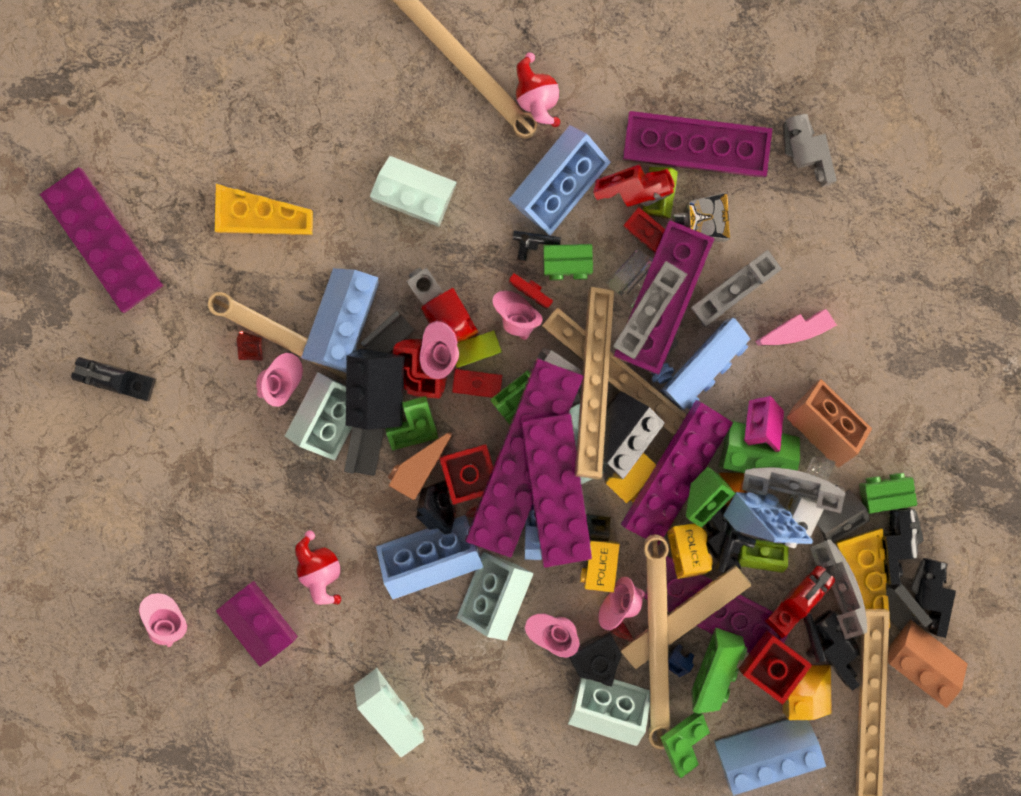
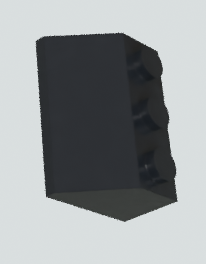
M359 349L347 355L346 426L365 430L402 426L405 356L367 349Z
M618 391L606 407L602 471L609 478L624 479L665 424L649 406L622 391Z

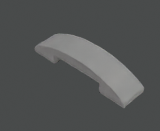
M767 250L698 301L691 309L704 327H706L730 307L782 270V268Z
M667 261L664 263L613 347L633 359L636 358L647 337L687 275L685 272Z
M784 468L748 469L745 471L742 488L744 491L766 496L768 489L814 499L817 500V508L841 513L845 497L844 491L826 480L808 473Z
M831 540L811 546L810 550L816 565L825 568V571L835 579L832 589L842 611V614L838 615L837 619L845 639L867 633V618L863 598L856 578L846 559Z

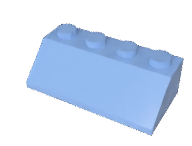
M569 125L508 200L540 229L551 235L611 162L587 133Z
M333 268L304 348L302 359L346 373L347 355L355 352L379 285L378 277L353 269Z
M734 318L725 320L660 390L681 410L686 408L690 410L696 400L699 401L697 396L702 390L707 392L715 384V376L719 372L724 374L732 365L730 360L735 355L739 357L748 348L746 343L750 338L738 321Z
M466 515L454 519L452 532L449 534H443L438 528L431 530L427 528L376 546L383 582L392 599L484 568L478 547L465 541L470 528Z
M786 718L714 741L728 787L733 796L826 767L819 742L809 720H788Z

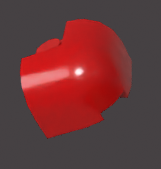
M454 288L440 294L421 307L428 323L437 321L448 325L454 332L457 343L479 333Z
M407 339L398 342L393 347V354L405 356L404 389L407 391V394L440 399L445 390L448 375L445 378L434 379L425 374L420 364L423 339Z

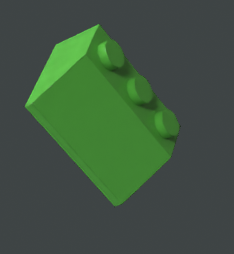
M732 421L733 425L726 434L718 467L745 473L748 469L768 467L798 471L800 463V437L782 433L779 452H775L767 442L749 446L744 441L746 424Z
M715 627L691 689L693 712L698 714L719 711L722 703H727L730 695V689L728 688L731 681L735 682L739 670L737 665L739 660H744L747 651L743 636Z

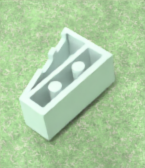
M377 668L354 684L358 710L400 757H403L424 741L422 733L424 727L417 717L414 718L411 715L406 704L400 700Z

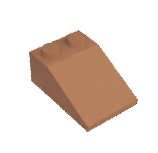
M448 432L401 465L397 464L394 466L388 476V479L391 480L389 486L415 500L453 434Z

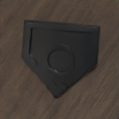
M441 481L421 489L416 518L429 530L438 528L443 534L452 532L456 515L454 505L450 504L446 481Z
M608 632L581 644L578 651L569 659L579 677L612 687L622 654L611 632Z

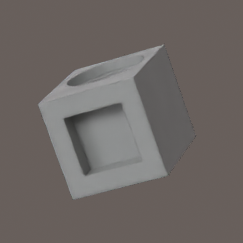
M420 267L409 274L410 279L407 280V283L422 305L444 293L427 268L422 270ZM423 279H427L431 283L430 289L426 292L418 290V283Z

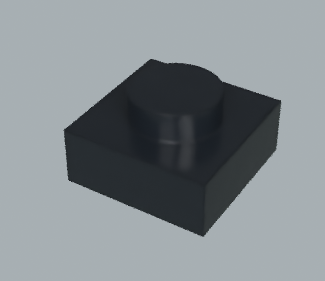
M587 514L589 539L608 542L611 517Z

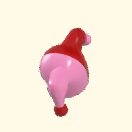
M528 52L525 58L516 65L519 80L516 87L517 102L525 111L531 112L536 122L558 127L560 119L558 117L552 118L547 112L558 101V84L550 75L535 74L531 70L530 63L535 60V55Z
M308 530L305 532V537L295 546V554L298 560L296 568L297 577L305 587L309 588L315 604L333 603L338 605L342 601L341 596L338 594L329 596L326 593V586L339 578V561L336 555L326 547L310 551L308 545L315 538V534L313 531Z

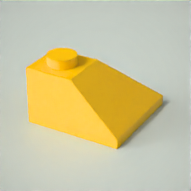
M812 665L783 704V714L788 720H815L832 713L831 665Z

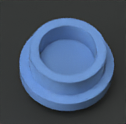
M665 363L659 375L651 372L653 376L651 379L653 382L663 384L673 378L671 374L675 371L673 367Z

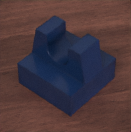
M680 644L676 645L668 653L669 670L679 678L691 672L695 656L692 653L687 654L685 657L682 656L681 650L683 646Z

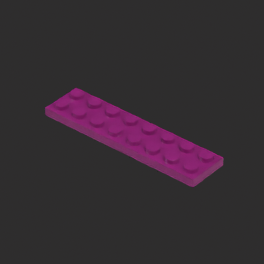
M536 358L465 538L466 542L510 558L512 557L533 505L521 421L569 413L584 376Z

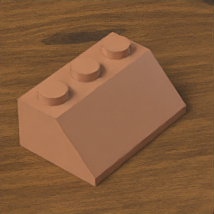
M822 379L818 380L793 406L786 417L837 468L859 454L872 430Z
M911 619L888 647V664L945 708L950 705L962 690L968 663Z

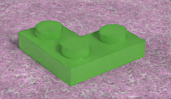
M426 396L402 402L407 421L402 422L401 427L385 428L392 451L439 439Z
M694 712L660 737L674 773L679 778L684 777L699 765L692 746L710 733L702 713L697 714Z

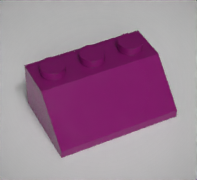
M254 581L216 610L220 618L259 667L278 655L298 637Z

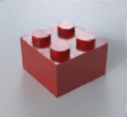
M487 443L439 458L453 505L482 497L494 467Z
M766 630L738 669L746 678L781 704H784L812 667V664Z

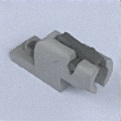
M808 114L786 119L783 124L785 155L793 158L797 168L816 164L814 169L817 182H820L821 187L829 186L836 182L826 134L813 137L815 132L809 121Z

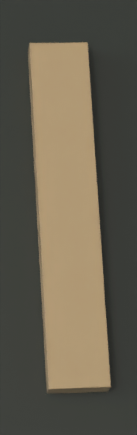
M736 565L667 614L668 646L751 587V583ZM648 629L621 648L622 654L635 669L649 660Z

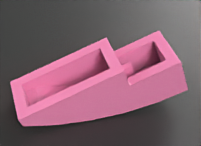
M827 309L817 312L807 320H804L802 315L799 314L755 342L758 346L791 344L820 335L835 327L836 323Z

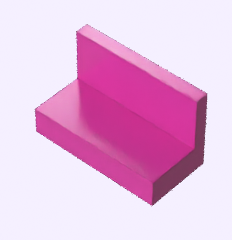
M771 396L749 400L744 441L749 446L767 442L775 452H779L784 410Z

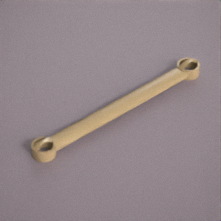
M392 0L513 126L514 132L518 137L526 139L535 134L537 122L532 114L525 112L419 0ZM524 117L529 118L533 122L534 129L524 119ZM517 121H520L529 133L519 132L516 127Z
M216 292L209 298L208 308L214 315L225 317L302 357L308 338L234 301L226 293ZM218 296L226 297L229 301V305L216 298ZM213 303L225 308L227 311L224 313L216 312L213 308ZM312 362L346 380L345 372Z
M651 535L646 538L643 545L647 560L651 721L648 736L653 747L665 749L660 738L662 736V729L667 730V732L671 730L666 556L668 555L669 547L664 537ZM657 540L662 541L665 545V549L660 555H658ZM651 541H652L653 555H650V554L648 553V545L650 544ZM656 730L657 742L652 739V735Z

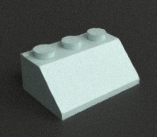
M389 156L377 176L370 198L374 202L440 227L457 182Z
M317 372L285 437L299 447L335 460L352 428L346 426V385Z
M483 551L481 560L484 568L475 571L457 618L487 637L507 641L534 573L517 564Z
M580 678L568 724L637 746L646 731L650 706V690L614 679L613 685L610 687L600 682Z

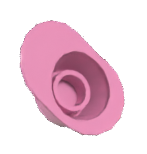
M499 291L494 295L492 299L493 306L502 316L503 327L509 334L526 340L533 329L541 325L542 315L521 295L512 291Z
M436 321L430 323L425 328L420 352V364L425 374L429 377L441 379L450 374L453 366L456 365L459 359V350L452 329L445 323Z
M292 353L279 355L268 369L263 370L258 375L256 380L258 392L256 395L259 398H264L271 406L279 407L284 405L302 379L303 367L299 358Z
M629 577L618 579L615 584L614 593L610 592L600 607L599 623L605 630L616 628L624 618L634 617L641 610L645 592L634 586Z
M151 594L144 598L140 604L139 613L149 638L158 645L171 647L173 642L182 638L187 630V624L180 609L172 598L164 594Z
M535 614L526 621V634L537 645L564 658L571 657L578 651L580 646L576 627L571 620L565 617L555 618L547 614Z

